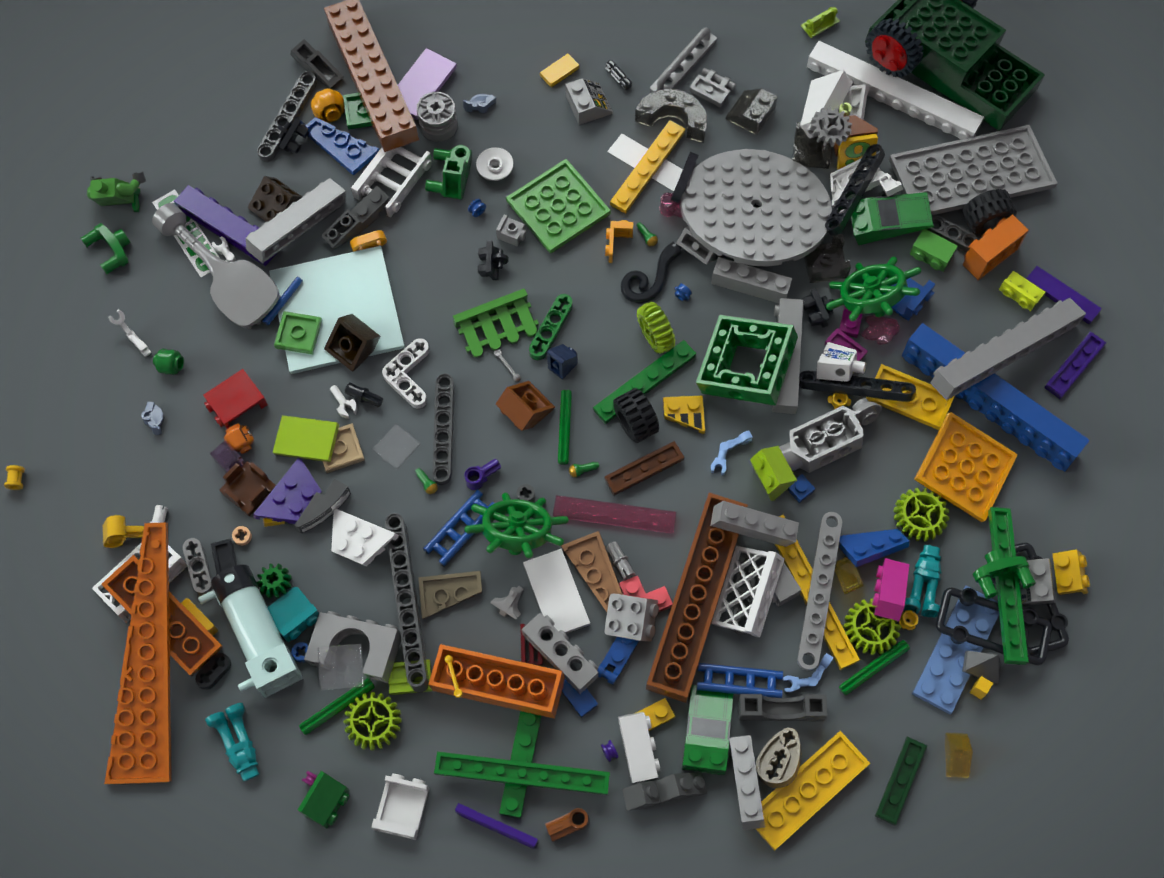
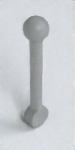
M499 349L495 350V357L499 358L513 375L514 381H519L521 376L516 374L502 356V351Z

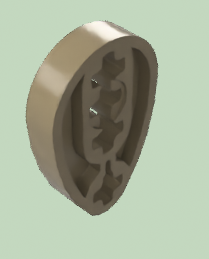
M785 728L775 734L761 750L756 760V770L760 780L765 785L772 788H782L795 780L801 763V744L798 732L793 728ZM790 735H792L794 740H789V742H786V738H789ZM784 754L785 758H782L780 761L781 768L776 770L777 777H773L770 780L769 775L774 773L773 765L776 766L778 764L777 756Z

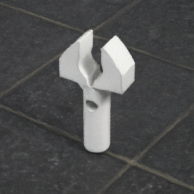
M336 385L332 386L330 390L340 404L337 408L339 415L350 419L345 411V406L352 408L356 415L357 404L355 400H346Z

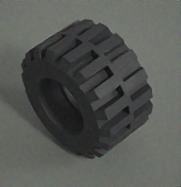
M994 189L981 193L971 199L963 208V213L971 232L977 235L984 234L990 228L993 230L1001 219H1007L1012 214L1016 217L1017 214L1010 195L1005 189Z
M634 388L613 400L616 416L631 440L639 443L659 432V422L656 413L647 397L639 389Z

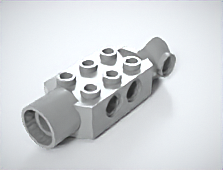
M864 398L852 406L853 410L841 406L790 430L789 442L779 446L791 470L795 471L801 468L810 473L861 449L863 443V428L861 425H868L875 421L882 410L881 405Z

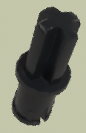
M351 382L345 388V394L359 399L361 403L365 401L376 407H380L383 403V398L369 392L368 388L359 387Z

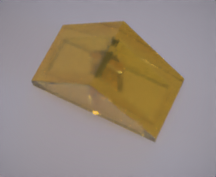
M945 733L946 776L968 778L973 754L968 734Z

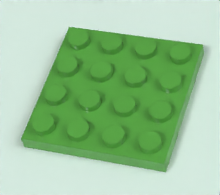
M567 159L506 197L507 203L550 254L611 214V210Z

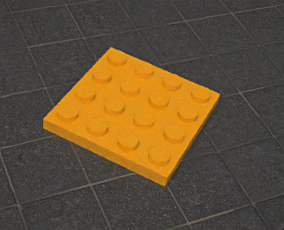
M950 412L947 414L914 480L934 491L937 495H941L942 498L975 519L984 522L988 517V510L993 506L1018 454Z

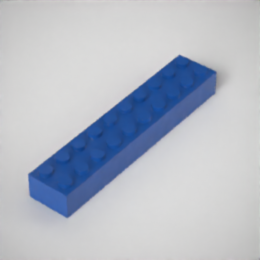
M922 323L909 338L902 357L909 364H914L923 374L933 378L935 376L933 373L937 368L947 366L955 358L960 359L965 352ZM995 373L955 395V397L966 401L972 409L984 414L989 421L1001 426L1003 431L1018 438L1021 444L1029 446L1038 456L1046 458L1055 468L1064 472L1090 441Z

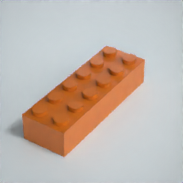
M134 555L101 584L131 615L139 562ZM169 592L170 656L192 677L223 646Z
M440 644L428 683L433 691L454 696V684L448 663L445 662V657L451 655L453 657L452 665L459 689L463 692L461 698L555 719L565 681L563 671Z

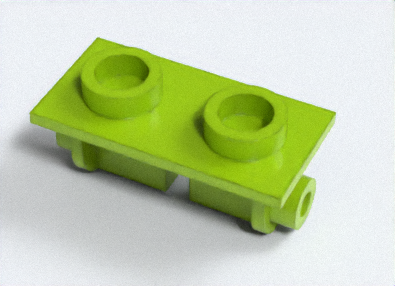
M830 7L814 18L808 19L807 22L801 24V27L812 38L840 22L836 17L838 10L836 7Z

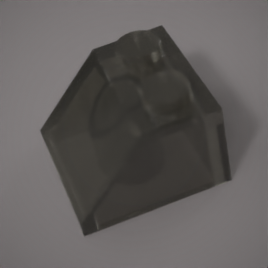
M762 88L746 90L741 94L725 119L758 135L776 108L777 96Z

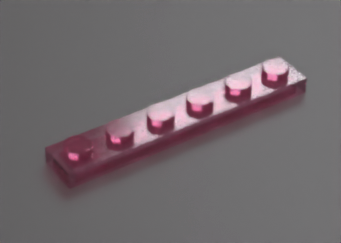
M556 495L553 517L567 516L568 519L673 534L676 512Z

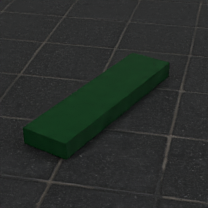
M908 736L906 737L875 817L894 826L897 824L927 745Z

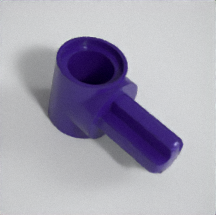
M493 459L482 467H469L464 473L467 487L471 490H479L488 481V476L501 469L499 461ZM472 476L479 477L477 481L469 480Z

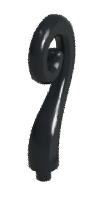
M672 241L664 248L658 259L655 282L646 292H633L630 288V282L633 279L640 280L639 290L643 291L649 285L647 275L637 270L627 273L621 281L623 296L633 303H645L655 298L665 284L670 263L682 253V247Z

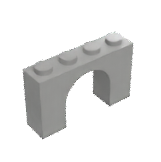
M332 611L327 613L320 612L304 660L311 666L330 670L339 643L350 635L362 634L368 637L370 643L369 654L362 673L368 679L388 683L401 642V633L397 627L391 624L381 626L373 620L359 621L357 617L347 615L346 618L340 617L338 613Z

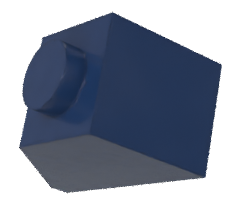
M564 344L549 349L547 351L548 369L563 380L578 364L577 352L571 347L567 348Z

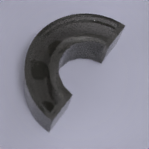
M662 89L650 93L637 105L635 109V122L652 127L661 118L674 117L681 120L686 126V138L704 143L707 128L706 111L699 100L691 94L677 89Z

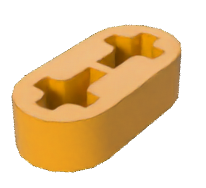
M382 230L357 236L350 241L353 252L383 246L387 243L385 233Z

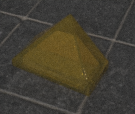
M848 557L836 562L835 572L844 594L865 585L858 568L855 567Z

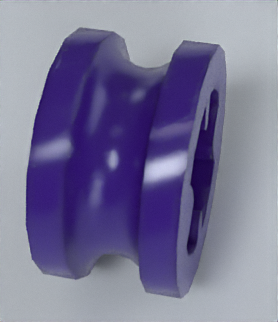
M611 740L606 745L601 744L602 751L608 762H611L612 758H619Z

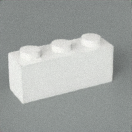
M644 712L618 717L631 782L635 783L658 778L657 772L661 770L658 758L654 759L653 750H656L654 737L649 736L648 729L652 728L650 717L645 716Z

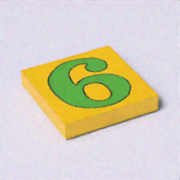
M877 134L848 137L846 142L842 141L838 148L837 170L861 159L868 147L877 144Z

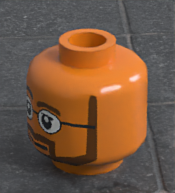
M238 423L225 431L224 440L231 452L244 454L252 449L250 445L253 444L254 437L247 426Z

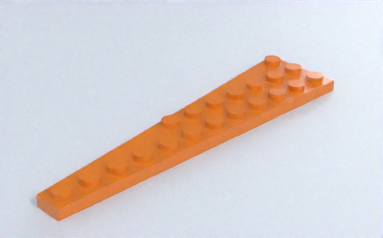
M167 522L144 523L140 549L141 556L137 568V583H135L134 602L131 607L132 615L127 633L120 678L121 686L117 698L118 706L114 718V732L111 737L112 745L110 756L108 757L104 784L171 781Z

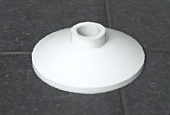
M489 148L478 156L476 162L477 170L485 179L492 181L502 180L512 172L513 158L509 152L502 148Z

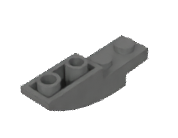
M377 185L351 211L347 209L321 236L334 249L343 245L370 226L380 216L379 212L391 199Z

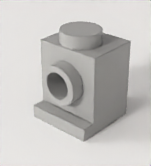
M504 214L496 229L497 239L518 247L520 241H524L527 234L525 224L508 218Z

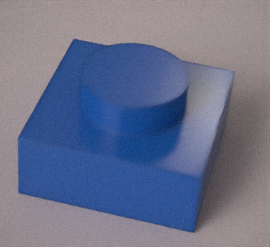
M803 474L797 477V481L787 489L799 503L816 489Z

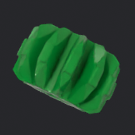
M270 563L268 570L262 567L264 573L257 574L258 579H260L257 582L260 587L259 591L261 594L266 593L268 598H271L274 594L279 599V593L286 594L285 588H291L292 586L289 583L292 580V576L288 574L289 570L287 568L282 569V565L279 563L276 567Z

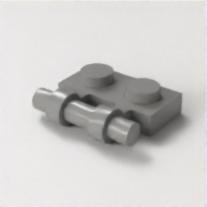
M704 68L701 74L706 77L698 75L689 87V92L721 108L730 95V90L726 88L734 90L736 84L730 78L722 77L716 71Z

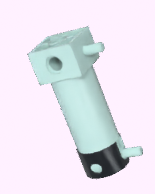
M236 565L218 573L210 582L213 590L198 597V600L203 605L217 598L247 660L245 665L251 678L238 684L239 690L243 692L256 686V689L264 698H267L302 680L303 676L292 653L281 638L248 565Z

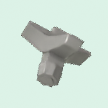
M520 586L517 588L512 587L508 596L503 598L495 597L490 603L500 609L499 614L503 617H506L508 614L517 619L521 615L518 610V601L524 589Z

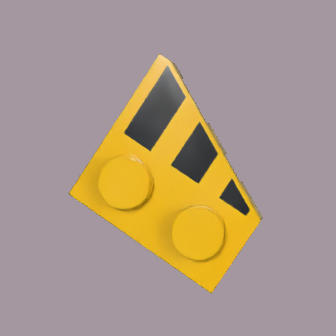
M703 396L663 397L664 419L678 422L686 428L689 426L699 430V433L705 434Z

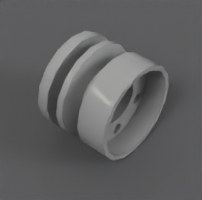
M431 92L420 98L417 104V115L422 135L434 142H442L451 138L458 126L453 99L443 92Z

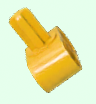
M109 516L103 524V545L107 548H116L122 546L126 538H142L144 526H126L124 516Z

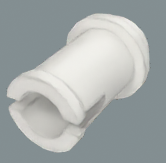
M156 505L153 519L149 523H164L168 508L164 507L162 509V505Z

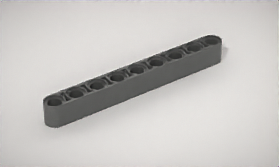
M392 513L385 519L386 530L399 535L395 541L392 539L388 543L406 676L410 687L419 693L424 692L428 688L429 677L408 533L402 516L398 513ZM394 523H400L398 527L392 528ZM398 541L403 542L402 545L398 547L394 546L395 543ZM400 560H406L403 565H397ZM409 579L406 584L400 585V581ZM411 598L408 604H402L404 599ZM410 617H413V618H414V621H413L412 623H410V624H406V623H405V621H406L408 618H410ZM417 637L415 643H408L410 638ZM414 657H420L418 663L411 664V660ZM423 677L421 683H413L415 678Z

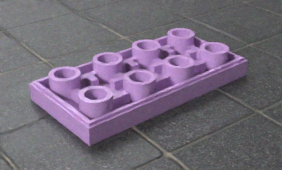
M427 48L398 84L410 114L416 120L418 119L417 104L420 98L425 94L438 92L457 68L456 63Z

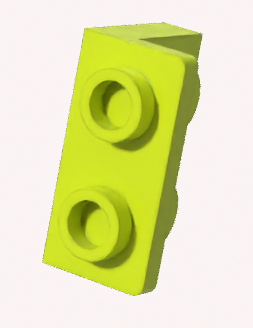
M1012 271L999 288L1003 295L1013 299L1022 308L1032 311L1045 294V291L1015 271Z

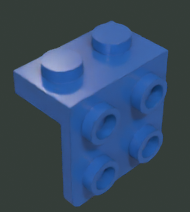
M911 278L906 279L908 287L918 288L920 294L918 296L905 295L903 299L891 307L893 311L907 321L914 314L917 316L922 310L924 302H929L935 294L933 292L935 283L929 280L922 287Z

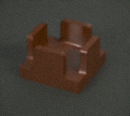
M247 461L242 467L236 463L223 476L226 483L219 490L250 517L276 485L253 462L249 463Z

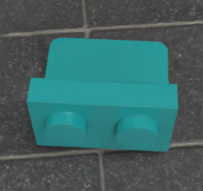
M293 587L267 607L278 631L288 643L299 637L305 629L314 625L319 616L316 607L310 603L298 587Z

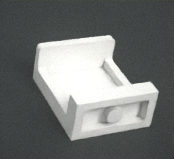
M399 774L385 776L384 791L376 819H373L371 828L375 831L416 840L430 788L428 785H425V781L413 778L412 781L404 780L405 777Z

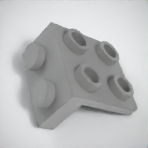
M612 593L609 597L605 634L652 642L656 630L654 626L655 617L659 611L658 600Z

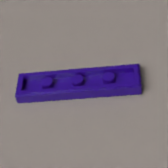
M1038 266L1026 278L1045 291L1044 295L1056 303L1060 300L1063 302L1071 298L1086 313L1082 320L1089 325L1102 309Z
M1090 331L1044 388L1061 399L1105 346L1106 342Z
M458 803L455 808L456 814L532 849L537 847L539 841L533 836Z

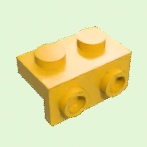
M1077 549L1052 553L1058 594L1063 595L1076 592L1087 594L1090 580L1088 575H1085L1084 567H1087L1085 555H1082Z

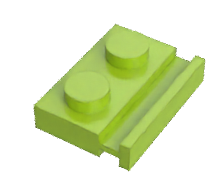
M429 659V660H426V664H427V670H428V677H429V680H430V677H431V661H430V659ZM419 660L411 661V664H416L419 662ZM405 662L394 663L389 678V694L418 693L410 687L407 681ZM423 677L415 678L413 683H421ZM428 686L424 692H430L432 689Z

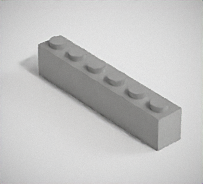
M331 178L321 182L311 192H307L297 202H293L283 212H279L269 222H265L255 232H251L246 237V250L261 263H264L345 203L346 191Z
M780 298L779 304L775 305L774 316L777 317L776 323L793 325L798 339L776 406L772 405V412L796 414L799 393L803 300Z

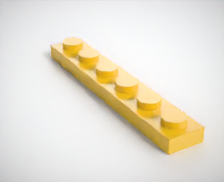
M669 120L611 199L610 205L625 214L684 135L685 128Z

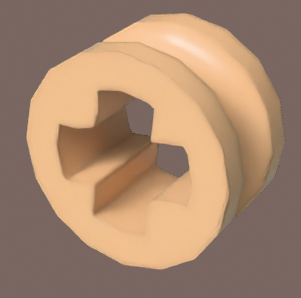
M238 526L233 530L232 538L236 544L243 546L251 541L252 534L247 527ZM243 531L244 534L247 533V535H245L244 540L241 541L240 538L237 539V537L240 536L239 532Z

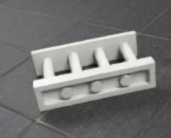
M402 147L384 152L383 148H381L351 187L354 198L360 201L363 196L368 195L373 190L370 188L371 185L378 181L397 191L385 206L387 215L392 217L394 213L399 211L401 203L423 173L430 169L432 165L430 152L426 151L421 158ZM395 154H400L417 163V165L410 171L391 161ZM388 167L407 178L402 185H399L381 175L383 169Z

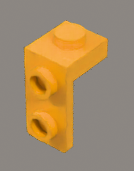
M627 220L611 221L610 228L606 229V239L610 240V243L605 247V256H609V263H613L614 237L633 238V222Z

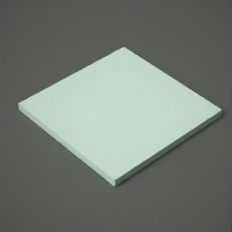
M381 246L269 271L270 278L276 284L280 296L283 295L297 276L303 280L279 311V322H281L283 311L322 318L313 355L285 350L290 374L341 363L324 350V347L338 318L349 314L355 315L381 336L374 351L369 356L405 348Z

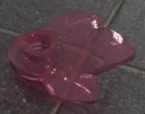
M871 315L865 317L870 327L865 329L861 335L867 340H876L879 345H883L892 340V337L899 332L900 326L893 318L885 319L884 317Z

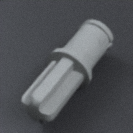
M616 541L609 543L607 550L614 561L613 565L618 568L623 580L634 577L635 572L627 561L628 557L623 554Z

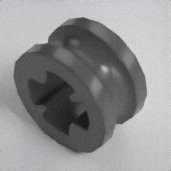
M528 484L521 485L517 489V499L533 502L535 499L533 487ZM526 490H527V493H531V494H529V498H525L524 496H520V494L523 495V491H526Z

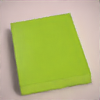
M282 415L273 454L331 462L339 424L337 422Z

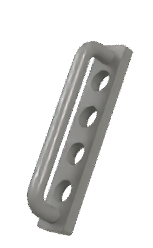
M703 28L650 87L652 94L665 100L715 44L717 37L711 34L709 28ZM698 44L704 45L703 49H697L695 47ZM688 55L694 58L692 61L685 60ZM677 67L683 70L681 73H675L674 71ZM667 79L672 81V84L664 85Z

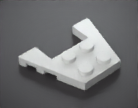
M861 159L830 174L833 208ZM871 165L865 167L864 170L869 169ZM878 168L866 189L868 191L881 185L887 197L903 190L901 182L895 181L891 175L885 174ZM863 180L856 182V185L863 182ZM855 194L850 195L847 199L853 198ZM847 209L841 210L839 214L844 213Z

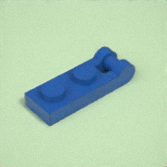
M616 637L604 660L598 667V677H604L608 680V683L614 685L638 645L639 640ZM608 665L615 668L613 673L607 670Z

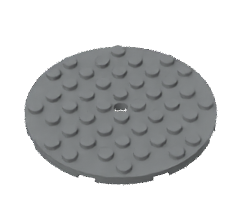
M755 149L727 151L701 162L693 169L680 200L684 222L686 221L690 228V233L698 242L719 256L725 255L733 258L734 262L753 266L782 265L784 261L792 259L796 261L810 254L824 240L827 233L825 223L832 212L828 192L821 181L809 169L786 156ZM756 203V205H758V206H760V207H759V208H755V207H753V205Z

